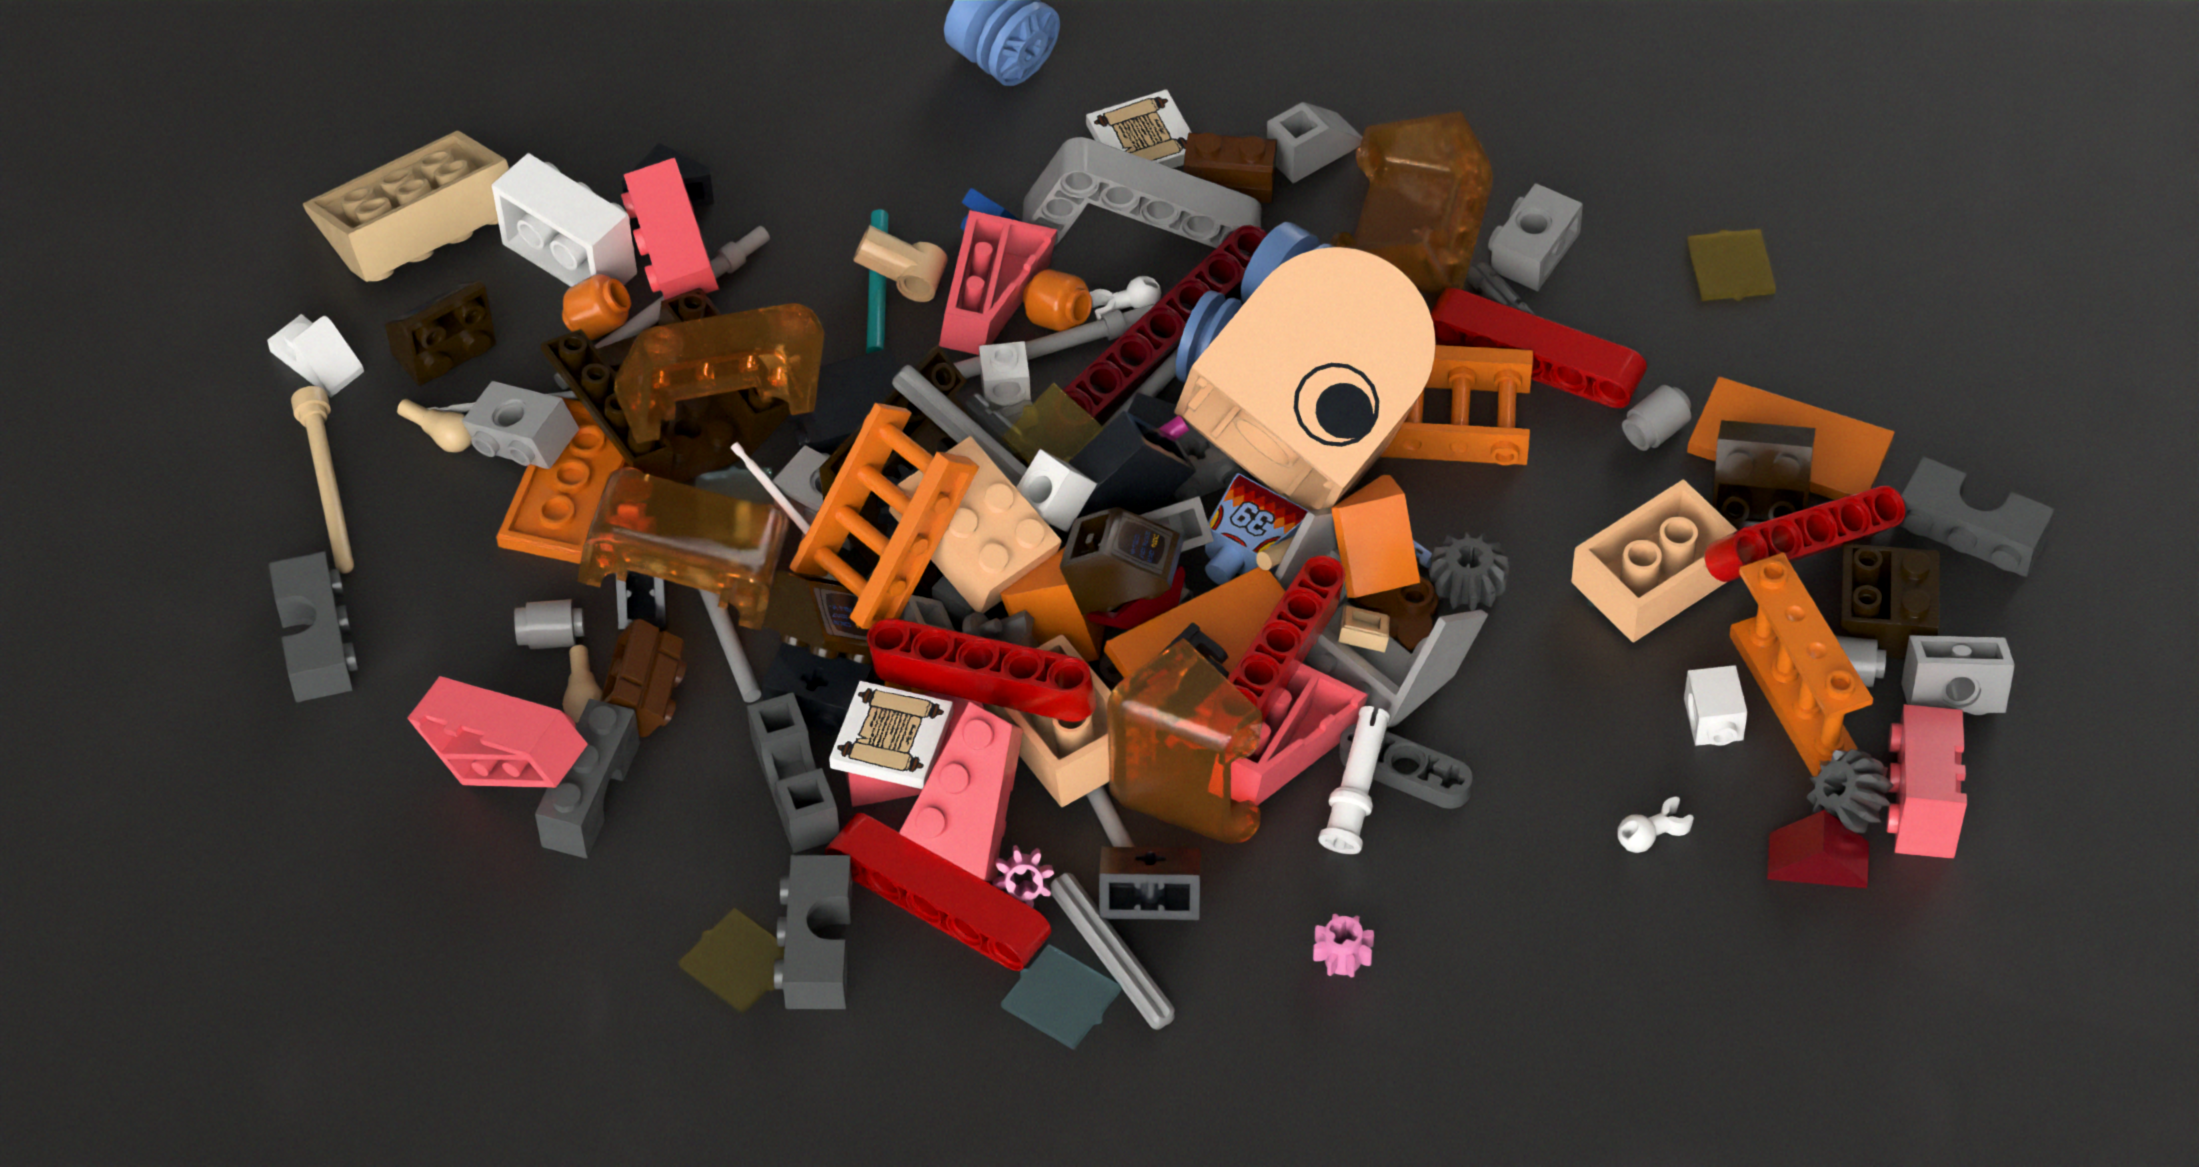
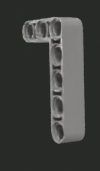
M1084 137L1072 138L1062 144L1025 196L1022 209V222L1057 229L1054 247L1061 241L1088 203L1217 248L1241 226L1254 225L1261 228L1262 214L1261 204L1251 196ZM1239 249L1245 255L1250 254L1246 250Z

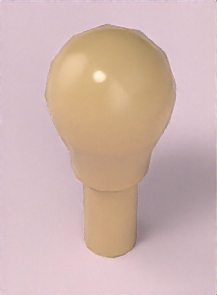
M404 399L400 402L397 410L398 414L420 425L422 430L429 434L434 442L443 450L458 453L471 445L472 438L462 422L465 417L464 414L437 409L429 410L409 399Z
M575 645L569 650L571 674L568 678V686L562 703L564 712L575 723H578L589 698L600 701L602 690L596 683L594 674L590 672L588 649L583 645Z

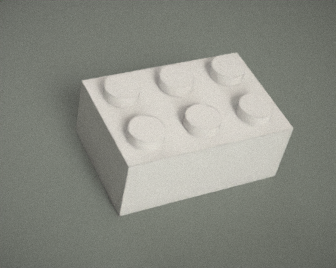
M529 153L492 184L503 245L572 287L596 274H603L617 279L625 285L637 274L630 218L619 204L609 203L596 195L586 184L573 181L562 174L552 163L543 162Z

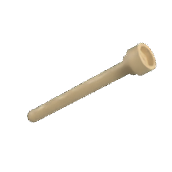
M307 386L297 390L292 395L294 417L307 429L335 567L339 568L340 573L346 574L354 568V560L324 425L331 410L328 394L321 387Z

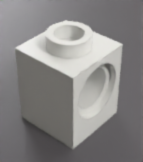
M1025 341L979 346L983 398L990 403L988 408L994 411L995 409L998 410L1025 400L1031 401Z
M1040 449L1016 489L1048 525L1051 524L1068 532L1097 483L1069 463Z
M1736 665L1688 670L1684 701L1695 746L1706 744L1721 746L1733 741H1742L1748 712Z

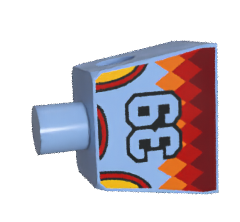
M1237 473L1208 522L1214 541L1205 544V553L1211 558L1210 562L1205 566L1207 575L1212 581L1222 585L1232 580L1237 573L1243 575L1259 567L1256 561L1257 554L1294 536L1309 510ZM1279 565L1269 569V571L1274 574Z

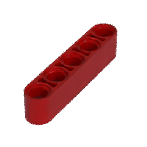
M1448 288L1442 291L1430 312L1435 331V345L1533 350L1532 380L1609 407H1626L1647 370V363L1644 358L1630 348L1460 289Z
M1880 486L1745 527L1708 545L1704 557L1706 567L1715 579L1722 582H1730L1742 578L1739 574L1740 567L1783 552L1789 562H1793L1841 547L1843 543L1851 544L1864 540L1902 523L1906 511L1905 503L1900 493L1894 488Z
M1319 555L1305 562L1219 691L1209 725V736L1213 743L1220 748L1239 750L1245 748L1251 742L1336 612L1346 577L1345 569L1339 561L1326 555Z
M887 618L880 620L868 630L866 638L875 671L879 678L884 681L1070 722L1084 720L1091 716L1096 709L1097 699L1089 665L1077 657L900 619Z
M864 813L854 814L825 849V855H850L853 881L1010 970H1023L1051 935L1052 929L1049 922L1034 908Z

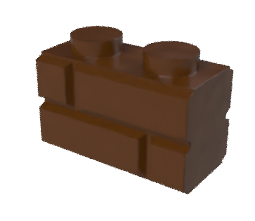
M1189 132L1184 157V173L1251 196L1259 203L1272 204L1276 178L1277 139H1265L1257 136L1216 135L1210 132Z
M638 619L634 620L617 638L600 701L635 710L639 737L643 738L648 737L659 725L665 727L671 720L676 708V701L670 697L673 688L678 686L685 674L687 662L681 660L685 646L683 639L667 631L660 632L658 627Z

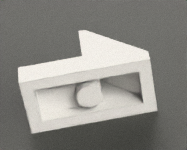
M300 314L267 340L271 353L314 386L325 389L330 398L364 372L361 362L332 321L325 315L312 323Z

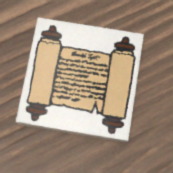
M1167 89L1086 114V125L1095 141L1170 168L1184 165L1187 137L1191 131Z
M860 681L830 755V768L923 789L931 774L953 716V702Z

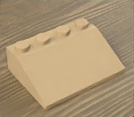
M457 130L303 203L307 214L354 274L366 282L380 281L391 276L395 268L407 262H419L429 258L434 253L433 250L442 245L462 242L472 236V231L486 224H499L492 184L509 170V166L505 158Z

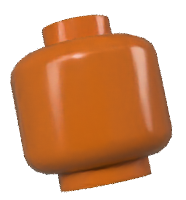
M1053 269L1040 271L1026 285L1023 292V303L1030 322L1058 332L1083 324L1092 309V297L1084 280L1075 275Z
M603 274L593 275L570 287L564 294L563 321L571 332L582 329L589 340L599 339L626 323L631 307L629 293L619 280Z

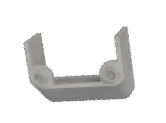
M1332 507L1309 510L1274 574V577L1285 591H1287L1305 562L1310 558L1326 555L1341 563L1339 550L1337 549L1338 543ZM1344 582L1336 612L1302 663L1368 694L1365 706L1374 707L1370 725L1374 726L1378 709L1380 708L1390 715V721L1386 729L1392 728L1453 678L1488 614L1480 609L1441 616L1429 637L1422 639L1412 654L1390 636L1384 653L1338 642L1339 619L1342 608L1346 605L1354 607L1347 602L1349 597H1347Z

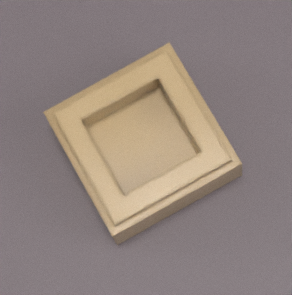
M1347 605L1343 606L1339 619L1338 642L1385 653L1389 639L1390 617L1386 614Z

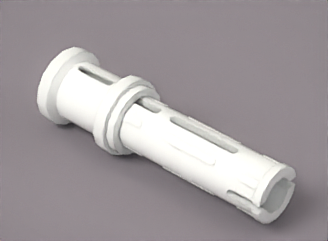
M1364 706L1360 708L1355 735L1341 786L1336 788L1329 797L1328 802L1332 807L1327 828L1320 831L1318 840L1324 847L1338 853L1356 854L1362 849L1363 841L1359 837L1364 817L1370 815L1373 808L1372 800L1368 793L1386 727L1390 721V715L1380 708L1378 709L1374 726H1370L1374 707Z

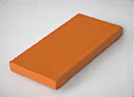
M1719 376L1688 442L1687 453L1716 462L1717 439L1721 420L1816 428L1810 492L1837 500L1874 488L1893 443L1895 432Z
M559 397L565 402L579 430L550 469L531 464L527 466L496 538L498 547L587 565L602 530L605 515L610 511L629 464L580 401Z
M1257 567L1106 641L1104 652L1130 685L1131 681L1194 622L1200 627L1201 632L1221 646L1227 653L1229 658L1221 665L1229 672V678L1286 591L1269 570H1262L1260 567ZM1222 684L1211 696L1219 693L1224 684Z

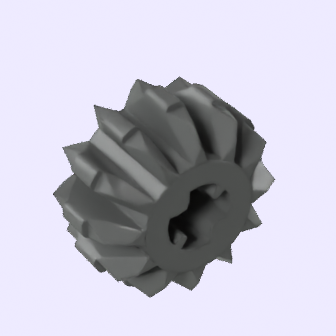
M1465 530L1460 540L1447 535L1443 546L1434 548V552L1431 554V567H1429L1428 578L1435 587V593L1438 595L1439 600L1450 599L1453 610L1460 604H1468L1470 610L1474 611L1477 603L1480 602L1491 607L1495 601V596L1503 595L1507 588V576L1509 575L1510 565L1508 557L1503 556L1500 542L1488 544L1485 532L1477 539L1470 538Z
M1850 749L1848 752L1845 750H1834L1831 761L1819 760L1821 772L1818 776L1809 778L1815 785V789L1806 797L1815 805L1812 814L1826 810L1853 832L1865 833L1869 822L1881 823L1879 810L1882 806L1891 805L1885 798V793L1894 786L1885 777L1888 769L1880 761L1871 758L1870 754L1858 749Z

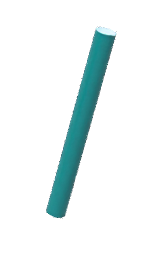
M874 210L871 213V226L888 233L889 214L885 210ZM869 269L867 354L884 350L887 277Z

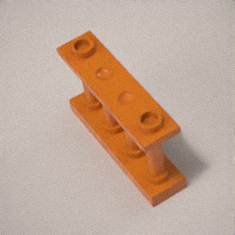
M1435 345L1432 370L1424 388L1452 389L1450 424L1423 423V389L1397 435L1380 457L1497 463L1499 465H1527L1530 429L1515 428L1517 393H1530L1533 350ZM1471 390L1498 392L1497 427L1469 426Z
M875 403L870 413L864 419L860 433L806 536L800 542L798 551L789 567L795 573L824 577L829 573L858 597V602L849 618L861 628L870 629L873 624L880 620L900 618L980 467L966 456L938 451L935 456H932L902 432L912 413L906 408ZM893 449L924 473V477L913 498L881 474ZM871 491L902 515L891 539L887 538L859 515ZM849 532L880 556V560L869 581L838 556Z
M1783 552L1740 567L1739 574L1756 600L1758 610L1757 616L1731 624L1729 636L1812 776L1816 777L1821 772L1819 760L1831 761L1834 750H1845L1848 752L1850 749H1858L1843 725L1844 716L1846 713L1872 705L1873 697Z

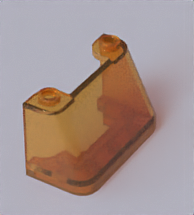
M1461 111L1366 126L1361 145L1356 151V160L1360 170L1365 172L1371 183L1354 238L1346 231L1335 233L1329 244L1335 247L1365 251L1388 261L1404 273L1420 292L1441 295L1442 291L1448 288L1462 290L1493 182L1490 161Z
M798 303L782 304L651 327L643 330L637 336L621 363L615 377V394L637 443L659 440L661 420L665 418V421L675 419V401L756 387L763 403L772 402V396L785 400L790 404L789 409L792 415L813 412L815 409L825 332L813 310Z
M624 467L610 472L607 477L583 545L577 582L600 588L603 578L610 573H617L616 579L626 582L629 570L720 594L718 607L727 609L728 604L731 603L740 612L738 625L761 631L790 523L788 518L776 506L755 504L644 474L641 470L633 467Z
M1183 638L1124 678L1113 689L1108 698L1107 722L1110 792L1126 808L1226 844L1243 843L1250 839L1258 830L1261 812L1253 801L1238 802L1231 798V763L1238 758L1244 759L1250 756L1259 746L1261 741L1262 712Z

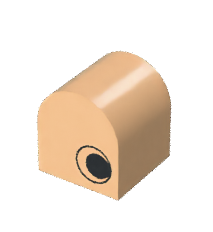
M1342 247L1322 248L1302 253L1281 264L1261 283L1192 365L1174 413L1180 415L1186 423L1269 490L1307 510L1333 507L1349 495L1387 449L1428 381L1435 357V331L1429 309L1424 298L1411 280L1394 265L1376 255Z

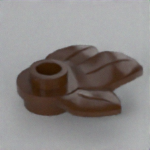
M1419 576L1420 583L1352 598L1368 611L1388 615L1390 617L1389 636L1394 640L1398 638L1399 642L1408 650L1415 649L1422 639L1429 637L1433 629L1431 616L1436 612L1439 597L1435 593V587L1429 580ZM1417 599V600H1420L1421 602H1419V603H1412V602H1409V600Z

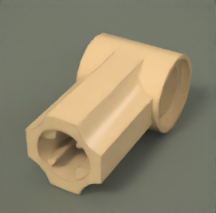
M871 225L865 231L853 257L854 262L896 281L900 293L916 302H927L934 298L948 261L946 253L935 244L918 242L911 245Z

